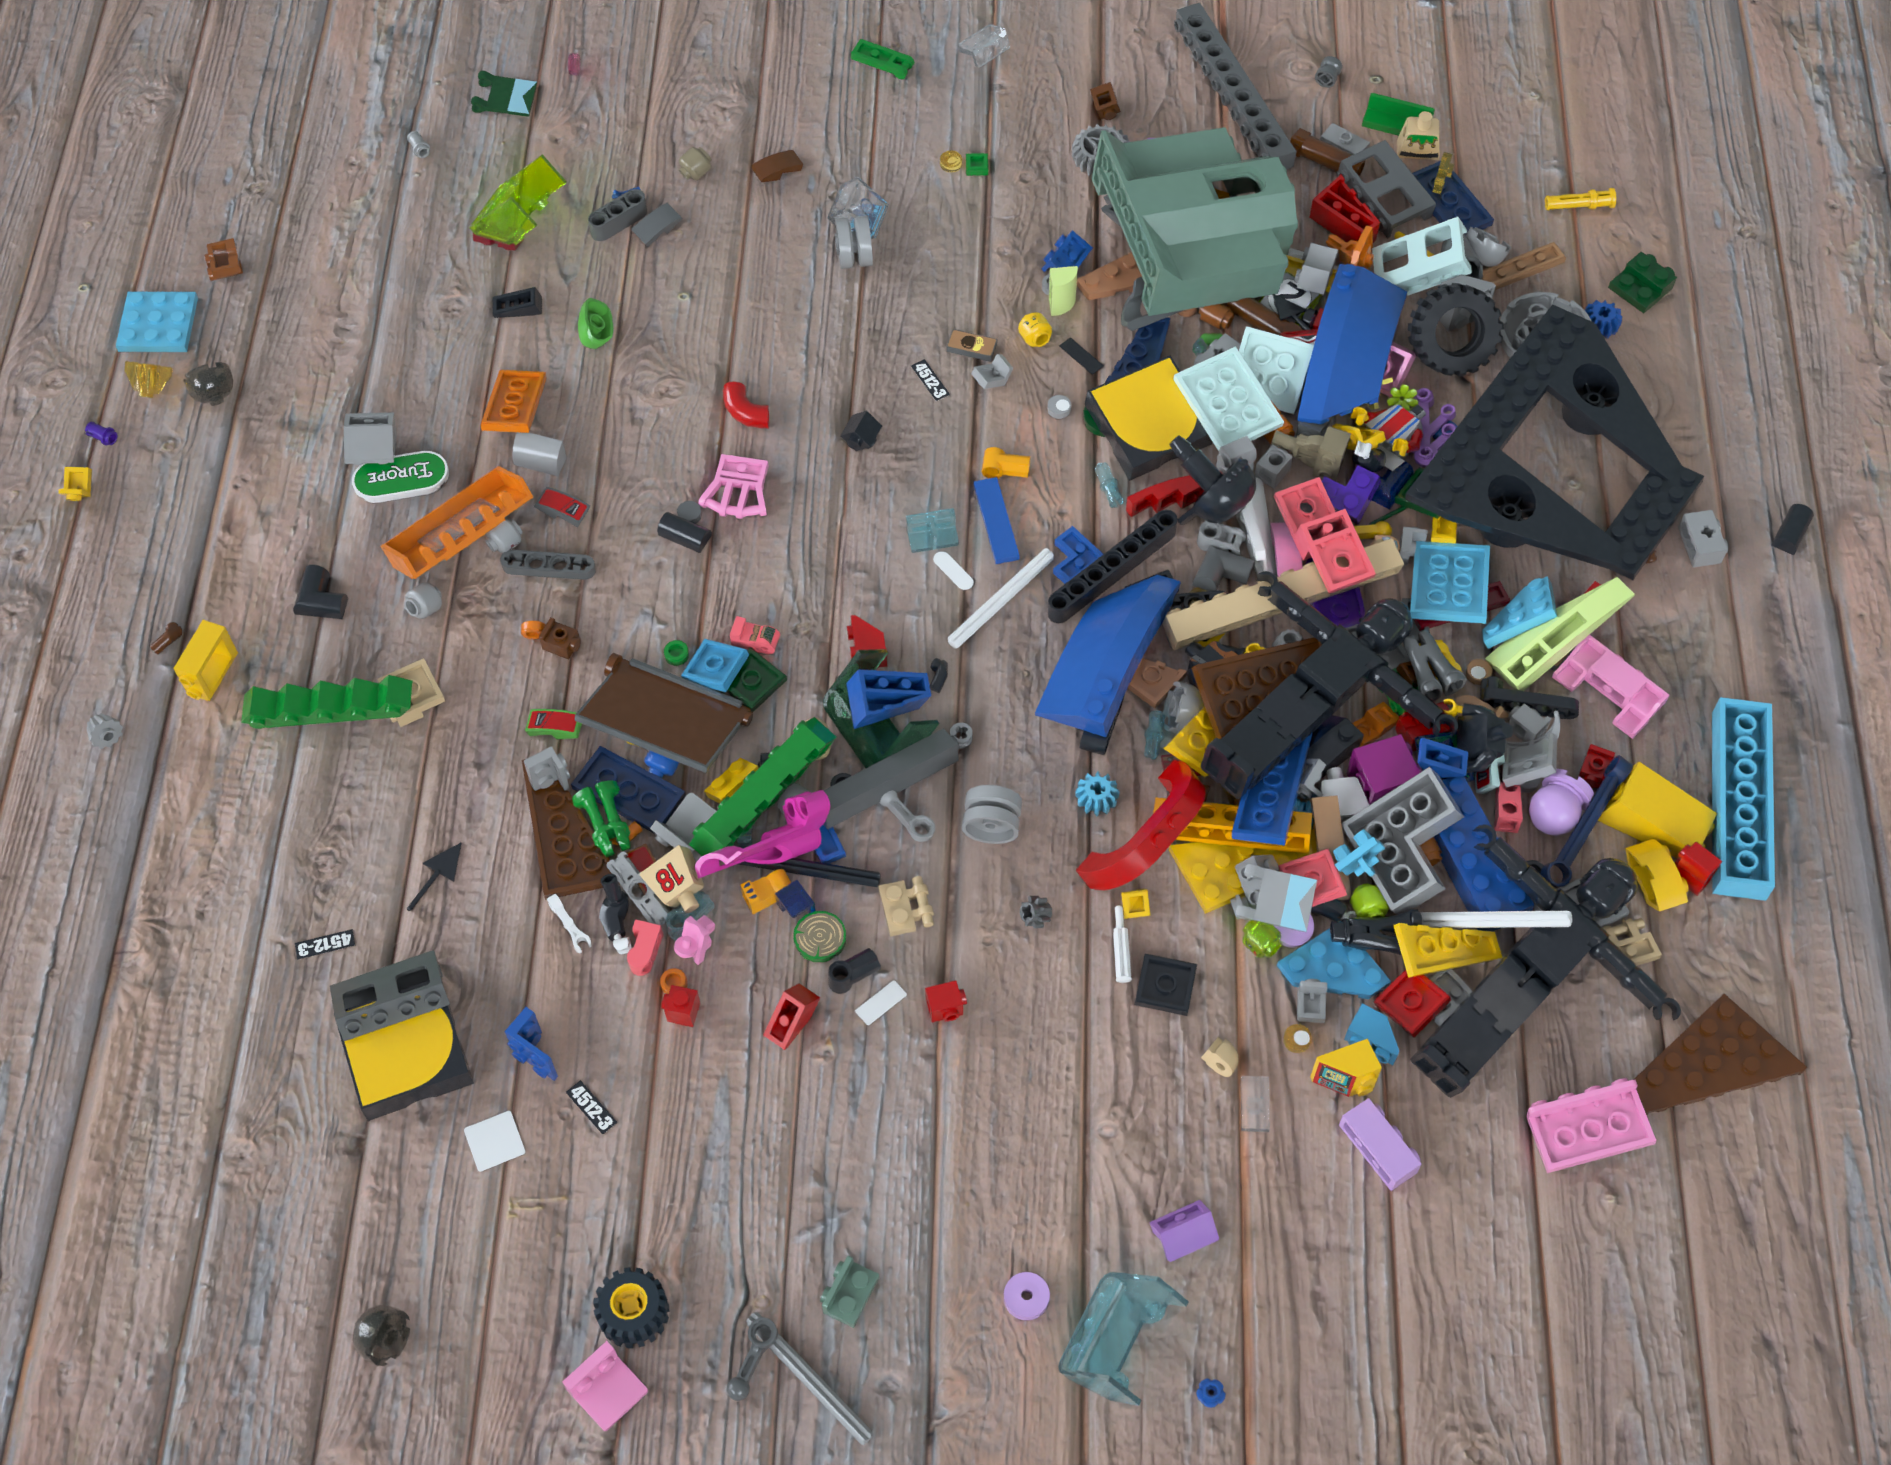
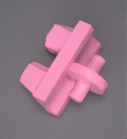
M703 915L697 921L691 916L688 917L684 922L682 936L675 941L674 950L676 954L682 958L693 957L697 965L702 963L706 950L711 947L712 940L709 934L714 931L715 923L706 915Z

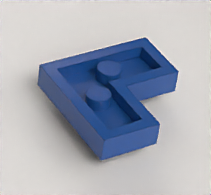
M1072 526L1055 539L1054 545L1067 558L1053 568V574L1065 584L1101 557L1103 553Z

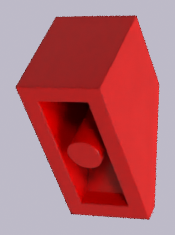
M800 983L785 990L763 1036L782 1049H787L811 1019L820 997Z

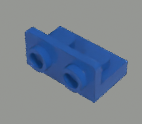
M1073 230L1067 236L1062 234L1054 244L1057 247L1056 250L1053 251L1051 249L1043 260L1046 263L1041 269L1045 272L1049 267L1078 266L1079 268L1093 247Z

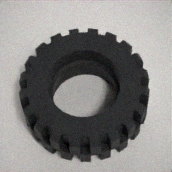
M1460 283L1443 284L1438 286L1437 290L1431 289L1426 293L1427 297L1425 299L1420 298L1416 303L1419 305L1417 310H1412L1410 314L1413 320L1412 323H1408V331L1411 332V336L1408 339L1409 343L1414 347L1412 351L1421 359L1420 361L1423 364L1444 375L1466 376V372L1475 373L1479 371L1478 367L1480 365L1486 366L1490 362L1488 358L1491 354L1496 355L1498 349L1495 348L1497 342L1502 343L1503 336L1499 335L1500 330L1504 329L1503 322L1499 320L1502 314L1499 308L1494 306V300L1483 291ZM1453 308H1464L1473 315L1475 322L1474 334L1469 343L1462 349L1454 352L1446 351L1437 343V324L1447 311Z

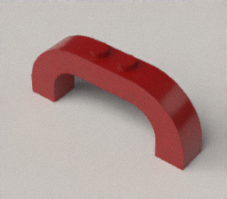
M1173 760L1158 777L1170 794L1125 845L1106 854L1091 852L1076 869V872L1090 889H1114L1140 876L1159 859L1194 819L1204 802L1205 787L1188 764Z

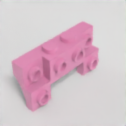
M1588 635L1576 646L1552 675V678L1571 692L1585 680L1623 710L1614 718L1612 724L1632 739L1648 724L1650 718L1667 702L1670 696L1645 677L1640 670L1633 668L1620 655L1613 653L1591 635Z

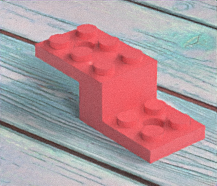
M1320 477L1274 494L1273 497L1302 560L1313 559L1329 594L1375 577L1376 573L1346 509L1335 511ZM1300 504H1310L1313 511L1310 513L1303 512ZM1336 558H1346L1349 566L1340 567L1336 563Z

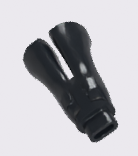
M1412 909L1394 916L1344 918L1341 922L1331 921V941L1342 942L1343 946L1355 949L1379 950L1402 956L1393 925L1398 923H1405L1410 926L1422 925V916L1418 909Z

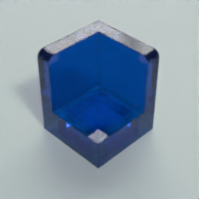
M798 880L775 893L776 903L782 912L786 910L792 918L797 917L806 910L808 913L816 911L814 901Z

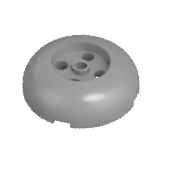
M1549 292L1525 294L1510 302L1501 316L1500 321L1504 325V329L1500 330L1499 335L1503 336L1501 345L1508 357L1511 358L1530 334L1529 330H1533L1552 304L1591 321V319L1580 305L1573 300L1568 302L1558 298L1559 294Z

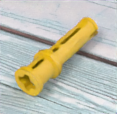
M1609 188L1606 191L1591 189L1588 193L1545 197L1546 210L1588 207L1591 210H1595L1596 207L1609 206V208H1615L1616 206L1615 188Z

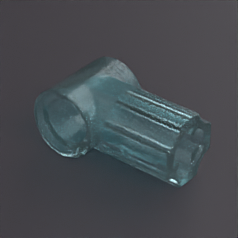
M698 891L694 894L699 907L693 912L685 913L681 906L668 913L666 917L667 932L672 940L676 941L682 936L684 927L683 925L678 928L673 925L676 923L684 924L685 920L690 916L697 921L715 907L713 901L703 891Z

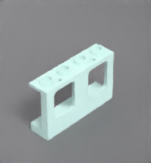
M1459 217L1374 247L1372 248L1374 273L1407 291V296L1440 285L1441 282L1456 276L1471 274V265L1465 257L1463 234L1467 233V229ZM1452 238V248L1450 250L1427 257L1426 247ZM1408 254L1409 262L1407 265L1384 272V262Z

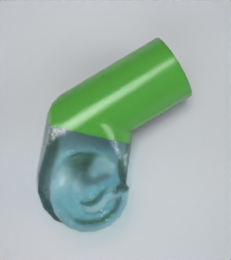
M1202 334L1192 346L1195 356L1197 357L1200 353L1207 351L1206 348L1215 339L1222 337L1223 334Z

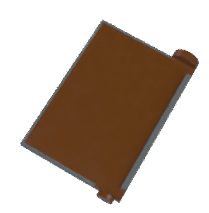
M616 653L611 654L605 665L604 675L607 678L575 714V721L705 773L708 772L741 726L748 727L753 719V712H751L750 708L742 705L743 701L632 658L628 661Z

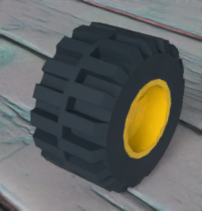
M630 1267L624 1268V1273L619 1274L618 1270L613 1272L614 1277L612 1279L606 1277L603 1280V1288L598 1286L596 1290L598 1298L593 1300L595 1310H593L602 1332H604L605 1337L609 1341L613 1340L615 1345L620 1347L625 1343L626 1348H633V1344L637 1343L640 1348L645 1346L644 1341L648 1339L652 1343L656 1340L654 1334L656 1332L662 1334L664 1331L663 1323H668L669 1317L667 1312H670L668 1299L658 1279L655 1280L654 1275L649 1271L644 1274L641 1268H636L635 1272H632Z

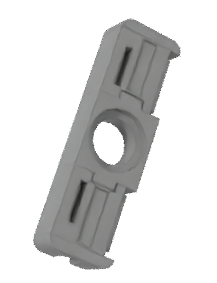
M621 852L615 860L612 859L607 863V868L612 874L617 876V881L647 921L662 926L672 918V912L668 911L659 897L642 879L631 860L625 858L628 854ZM638 883H643L647 887V892L643 897H635L632 893L633 887Z

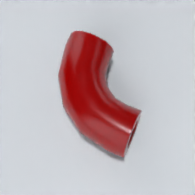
M735 381L726 383L723 386V399L725 407L731 416L745 426L769 429V405H757L747 399L746 386Z

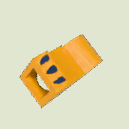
M784 869L775 870L766 877H762L752 883L749 880L740 884L742 897L752 915L786 898L794 891V886Z

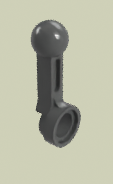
M758 1318L749 1326L748 1337L752 1342L751 1348L737 1376L728 1382L726 1388L728 1396L735 1401H741L748 1396L750 1391L749 1382L763 1353L777 1340L778 1329L774 1322L768 1318ZM763 1326L771 1328V1336L768 1340H757L756 1333L759 1328Z

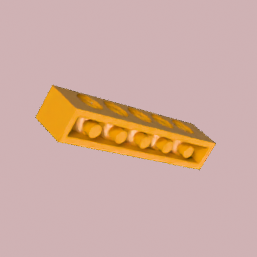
M1155 798L1153 813L1167 798ZM1203 802L1194 819L1175 839L1309 854L1312 813L1293 811L1285 845L1232 839V829L1239 806Z

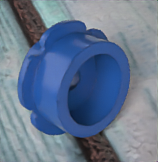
M1207 1378L1200 1382V1388L1197 1389L1196 1394L1202 1404L1213 1408L1224 1401L1226 1394L1223 1391L1224 1386L1219 1380ZM1212 1390L1214 1394L1209 1395L1208 1391Z

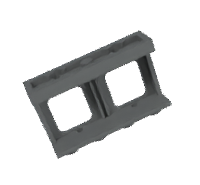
M1386 140L1341 160L1337 175H1342L1345 178L1344 182L1350 189H1354L1359 201L1362 204L1365 203L1379 220V231L1383 232L1387 239L1391 237L1393 228L1418 216H1421L1424 221L1432 217L1436 206L1435 201ZM1374 156L1375 160L1387 174L1369 183H1364L1352 166ZM1395 189H1399L1412 207L1395 215H1389L1377 198Z
M432 950L330 985L335 1021L343 1040L347 1041L450 1005L442 981L443 973L435 951ZM430 980V983L426 986L405 993H399L402 989ZM377 998V1001L371 1005L346 1012V1009Z

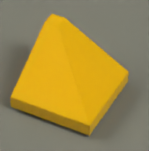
M1141 888L1121 892L1124 919L1151 916L1148 889Z

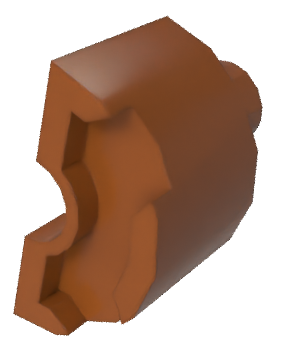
M234 238L207 244L208 254H205V260L208 266L207 272L210 281L243 273Z

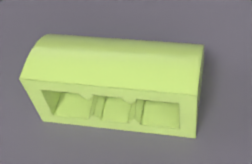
M1078 266L1050 268L1049 305L1051 316L1062 315L1074 306Z

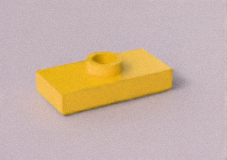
M1441 516L1439 519L1433 517L1431 542L1456 543L1457 523Z

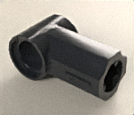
M867 948L845 961L838 960L833 962L828 969V985L830 989L837 994L846 993L854 983L880 970L881 965L874 951ZM844 975L846 976V978L838 980L835 978V976Z

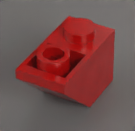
M851 615V625L847 626L848 640H853L854 646L850 647L852 662H857L858 670L888 667L884 633L858 616Z

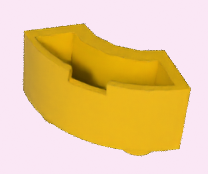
M1651 839L1625 848L1628 865L1636 874L1637 881L1644 893L1646 904L1660 912L1688 902L1686 894L1688 892V884L1680 876L1667 846H1662L1655 839Z

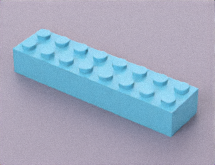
M1720 697L1712 712V810L1717 813L1713 821L1715 827L1712 831V854L1723 861L1712 878V894L1766 901L1775 888L1772 704Z

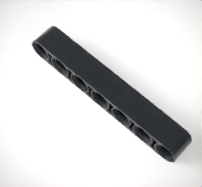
M1167 509L1159 511L1052 593L1048 599L1047 614L1050 621L1058 624L1066 622L1172 540L1176 534L1178 520L1175 512Z

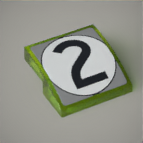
M1285 271L1283 283L1278 294L1275 295L1305 309H1314L1323 297V294L1297 288L1298 283L1294 282L1295 276ZM1262 296L1258 302L1278 314L1273 296ZM1305 312L1296 316L1302 320ZM1292 317L1286 319L1289 322L1292 321L1296 325H1299Z

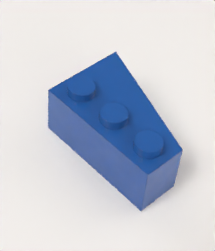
M857 670L846 683L854 729L918 710L931 697L927 673Z

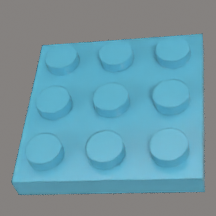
M127 292L116 342L118 352H187L198 302L196 292Z

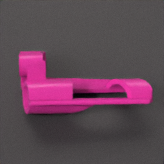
M823 790L813 793L806 791L787 798L785 805L782 806L787 821L786 825L763 833L760 842L744 849L737 846H728L702 856L695 864L698 879L744 861L757 864L781 863L817 849L822 839L819 828L825 823L830 811V801L827 794ZM719 860L724 862V865L719 866Z

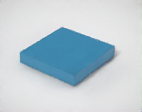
M704 639L681 677L704 687L726 692L748 658L749 653L747 649Z

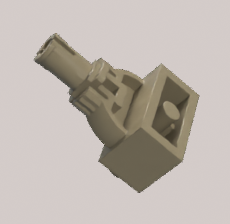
M1328 426L1324 436L1300 434L1297 437H1293L1276 430L1272 444L1276 447L1290 450L1293 457L1301 459L1303 463L1313 468L1312 476L1320 477L1321 480L1325 476L1336 482L1344 462L1351 433Z

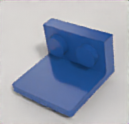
M525 1007L505 1030L509 1041L507 1044L513 1051L511 1054L519 1062L524 1064L527 1061L534 1066L532 1069L540 1077L545 1079L548 1076L555 1081L558 1075L552 1059L535 1047L540 1041L542 1034L536 1015L528 1007Z

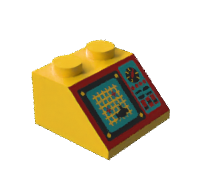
M1365 1039L1318 1056L1310 1078L1312 1082L1350 1097L1356 1094L1364 1096L1373 1091L1382 1067L1369 1040Z

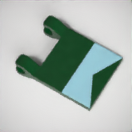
M480 71L478 73L479 86H491L488 101L477 96L472 97L473 112L491 111L526 117L530 116L537 89L536 81L494 76L487 71Z

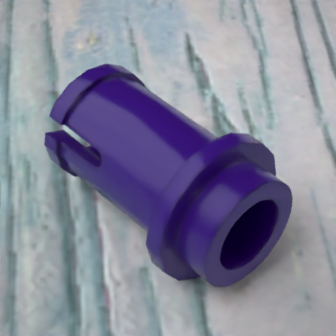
M92 421L85 428L87 436L100 440L106 446L113 445L118 437L113 428H105Z

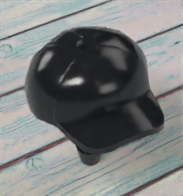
M1180 435L1169 443L1176 457L1183 462L1181 466L1204 490L1195 501L1194 506L1177 520L1180 525L1189 523L1197 516L1209 523H1222L1240 513L1251 501L1256 491V477L1246 459L1240 456L1222 474L1199 448L1195 450L1191 443Z

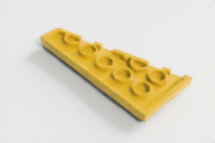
M1312 829L1309 854L1201 842L1170 845L1169 851L1206 914L1231 903L1230 900L1236 898L1235 895L1239 894L1241 898L1245 897L1235 869L1237 864L1253 855H1273L1278 865L1316 853L1317 847L1315 832Z

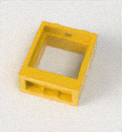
M202 620L173 668L186 690V694L193 699L199 700L201 698L210 701L238 654L226 627Z

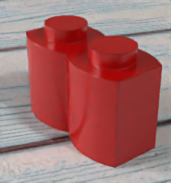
M1695 842L1692 846L1687 844L1678 854L1679 858L1674 863L1680 876L1686 880L1688 890L1698 896L1710 883L1723 861L1698 842Z

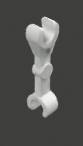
M556 894L548 897L549 907L557 914L564 928L570 933L576 952L582 953L581 948L578 946V943L581 941H586L588 946L592 947L589 936L576 927L573 919L565 911L559 897Z

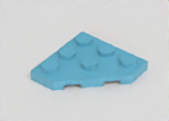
M1548 576L1532 580L1486 625L1482 633L1483 641L1488 649L1557 617L1553 587Z

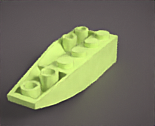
M1616 577L1556 608V618L1506 640L1488 655L1485 661L1514 690L1524 691L1632 599L1635 594Z

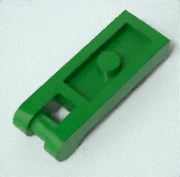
M863 39L859 40L851 52L852 60L892 73L901 80L905 79L908 70L915 63L914 59L909 55Z

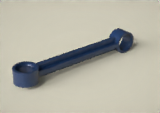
M1620 755L1616 756L1605 769L1604 780L1556 860L1544 865L1541 869V875L1555 888L1565 886L1570 882L1572 878L1570 866L1618 785L1628 777L1633 769V764ZM1553 865L1557 866L1562 872L1563 878L1561 883L1554 882L1550 876V869Z

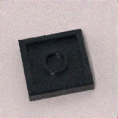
M1145 953L1134 1005L1188 1016L1197 964Z

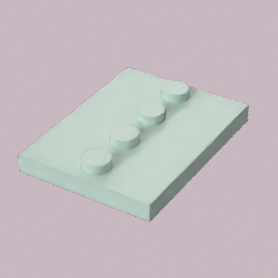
M1236 346L1174 375L1173 380L1218 451L1220 447L1245 436H1248L1250 441L1255 440L1282 427L1284 424L1283 419Z

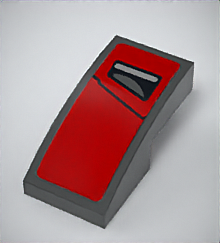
M549 487L544 489L534 505L535 508L553 519L558 516L577 528L591 507L576 497Z

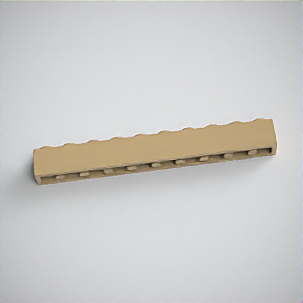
M1393 538L1385 541L1378 539L1373 541L1370 546L1364 548L1376 573L1375 577L1329 594L1314 562L1303 566V569L1294 571V569L1287 570L1277 579L1278 582L1282 581L1310 604L1397 574L1403 567L1404 562ZM1336 558V563L1340 567L1349 566L1346 558ZM1259 581L1258 584L1250 587L1249 585H1243L1233 593L1226 594V592L1215 595L1212 600L1207 602L1199 600L1192 603L1189 608L1183 610L1176 608L1169 611L1162 625L1173 650L1188 646L1193 641L1197 643L1283 613L1267 600L1272 595L1264 597L1258 594L1260 586L1269 587L1271 586L1270 583Z

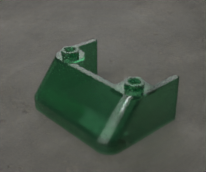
M886 649L858 650L823 699L826 713L865 768L930 736L940 724L938 720L910 721L900 733L890 718L854 729L846 683L857 670H876L888 654Z

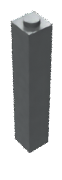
M943 728L823 790L830 801V811L823 825L828 830L879 803L885 793L889 791H896L898 793L959 761L958 749H960L957 739L953 735L950 736Z

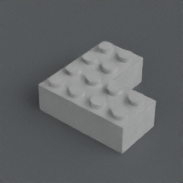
M1432 768L1425 769L1341 823L1355 849L1359 846L1353 837L1363 829L1384 845L1385 849L1376 855L1379 862L1372 866L1376 873L1372 878L1390 909L1397 915L1416 908L1446 889L1420 845L1461 820L1464 816L1440 776Z

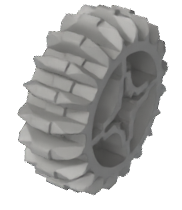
M1096 124L1094 128L1088 126L1087 130L1081 129L1080 134L1076 135L1072 144V158L1075 161L1076 167H1080L1081 172L1087 171L1088 176L1093 174L1101 131L1106 130L1123 143L1130 142L1128 135H1123L1122 130L1116 131L1115 126L1107 127V124L1104 127Z

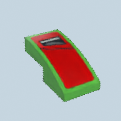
M531 709L525 732L529 736L552 735L556 740L572 739L579 737L582 723L575 721L576 712L557 709Z

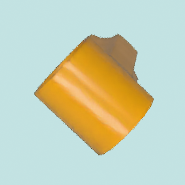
M990 447L984 452L981 472L987 478L997 477L998 479L1002 475L1028 478L1030 456L1005 454L1000 448Z

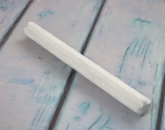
M1047 548L1043 549L948 637V643L955 649L960 647L1052 562L1054 554Z
M1570 911L1420 912L1422 925L1432 928L1570 927L1572 923Z

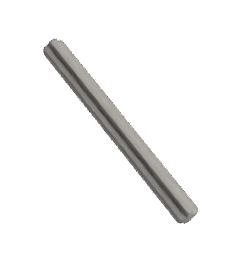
M754 1312L746 1320L747 1325L750 1326L754 1320L762 1318V1316L758 1312ZM763 1326L758 1329L756 1335L762 1341H766L771 1336V1328ZM778 1334L776 1342L769 1347L772 1352L861 1445L868 1443L873 1437L871 1429Z

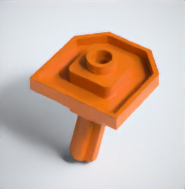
M1366 226L1358 241L1350 240L1345 242L1336 235L1331 234L1328 236L1326 245L1339 250V260L1341 262L1364 267L1367 270L1371 267L1374 259L1372 254L1373 227Z

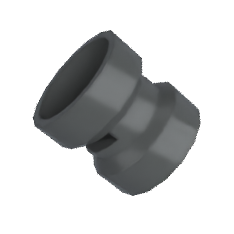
M1325 57L1315 74L1316 82L1325 88L1332 87L1337 81V76L1342 71L1343 65L1341 61L1336 57Z

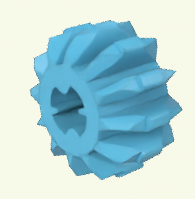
M1097 771L1095 777L1087 773L1085 780L1080 779L1075 796L1078 798L1077 804L1079 807H1085L1084 811L1086 814L1093 810L1097 817L1101 810L1108 814L1110 808L1116 807L1119 791L1116 780L1110 781L1109 774L1100 777V773Z

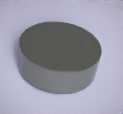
M685 501L678 506L677 515L696 524L702 517L701 507L697 502Z

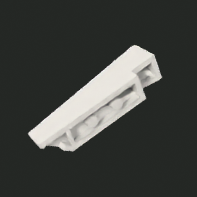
M1256 477L1255 494L1246 507L1236 514L1240 529L1246 534L1245 543L1251 560L1255 561L1254 569L1256 575L1258 576L1260 572L1268 571L1277 577L1263 482Z

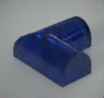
M1405 461L1393 471L1388 468L1384 476H1380L1381 483L1372 501L1390 510L1395 503L1396 495L1414 474L1412 466Z

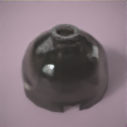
M216 362V367L212 368L205 364L189 371L185 375L186 379H183L190 396L198 402L210 403L211 406L223 403L224 398L231 393L233 388L232 372L226 363Z
M377 1305L366 1310L356 1321L353 1330V1344L357 1353L376 1366L387 1365L385 1361L391 1357L396 1359L406 1346L410 1335V1328L406 1327V1319L410 1320L409 1316L403 1310L389 1305Z

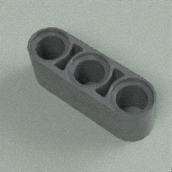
M639 189L629 190L592 212L588 217L591 237L595 241H605L645 217L647 206L643 191Z

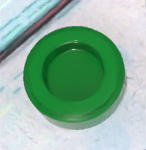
M673 640L667 643L664 647V657L667 663L679 666L687 662L689 659L687 644L680 640Z

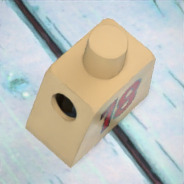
M681 845L676 846L640 873L642 879L665 905L677 907L681 904L685 913L693 912L699 907L694 894L704 887L702 878L698 879L695 870L696 862L689 848Z

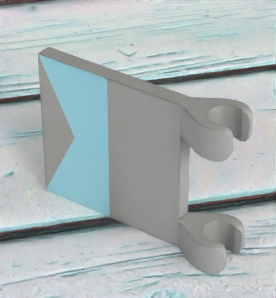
M1247 864L1244 875L1250 878L1262 879L1256 909L1239 905L1235 916L1240 919L1307 932L1317 880Z

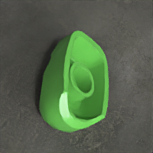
M588 298L583 303L579 313V339L585 347L590 349L600 348L613 336V320L609 307L605 303L593 298Z

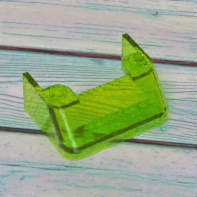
M542 154L495 190L470 224L469 229L477 236L508 245L512 243L517 245L525 238L526 233L537 226L530 217L531 213L536 209L541 211L549 203L547 201L548 197L565 185L567 181Z

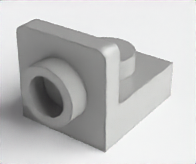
M1403 527L1399 543V554L1404 565L1408 564L1410 556L1414 557L1416 541H1426L1427 530L1418 527Z
M1306 759L1297 794L1302 799L1310 800L1311 798L1323 796L1314 787V784L1320 780L1322 771L1326 766L1320 759Z

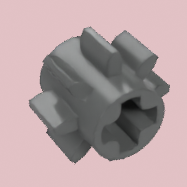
M1028 896L1029 902L1021 903V919L1025 922V926H1033L1034 929L1044 928V922L1051 921L1052 907L1047 902V898Z

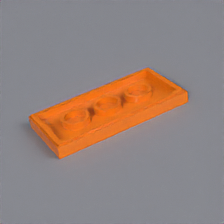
M500 370L481 421V430L529 433L547 379L546 372Z

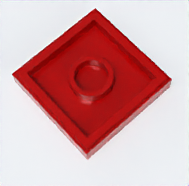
M1405 969L1373 1002L1376 1007L1415 1038L1452 999L1425 975L1408 978Z

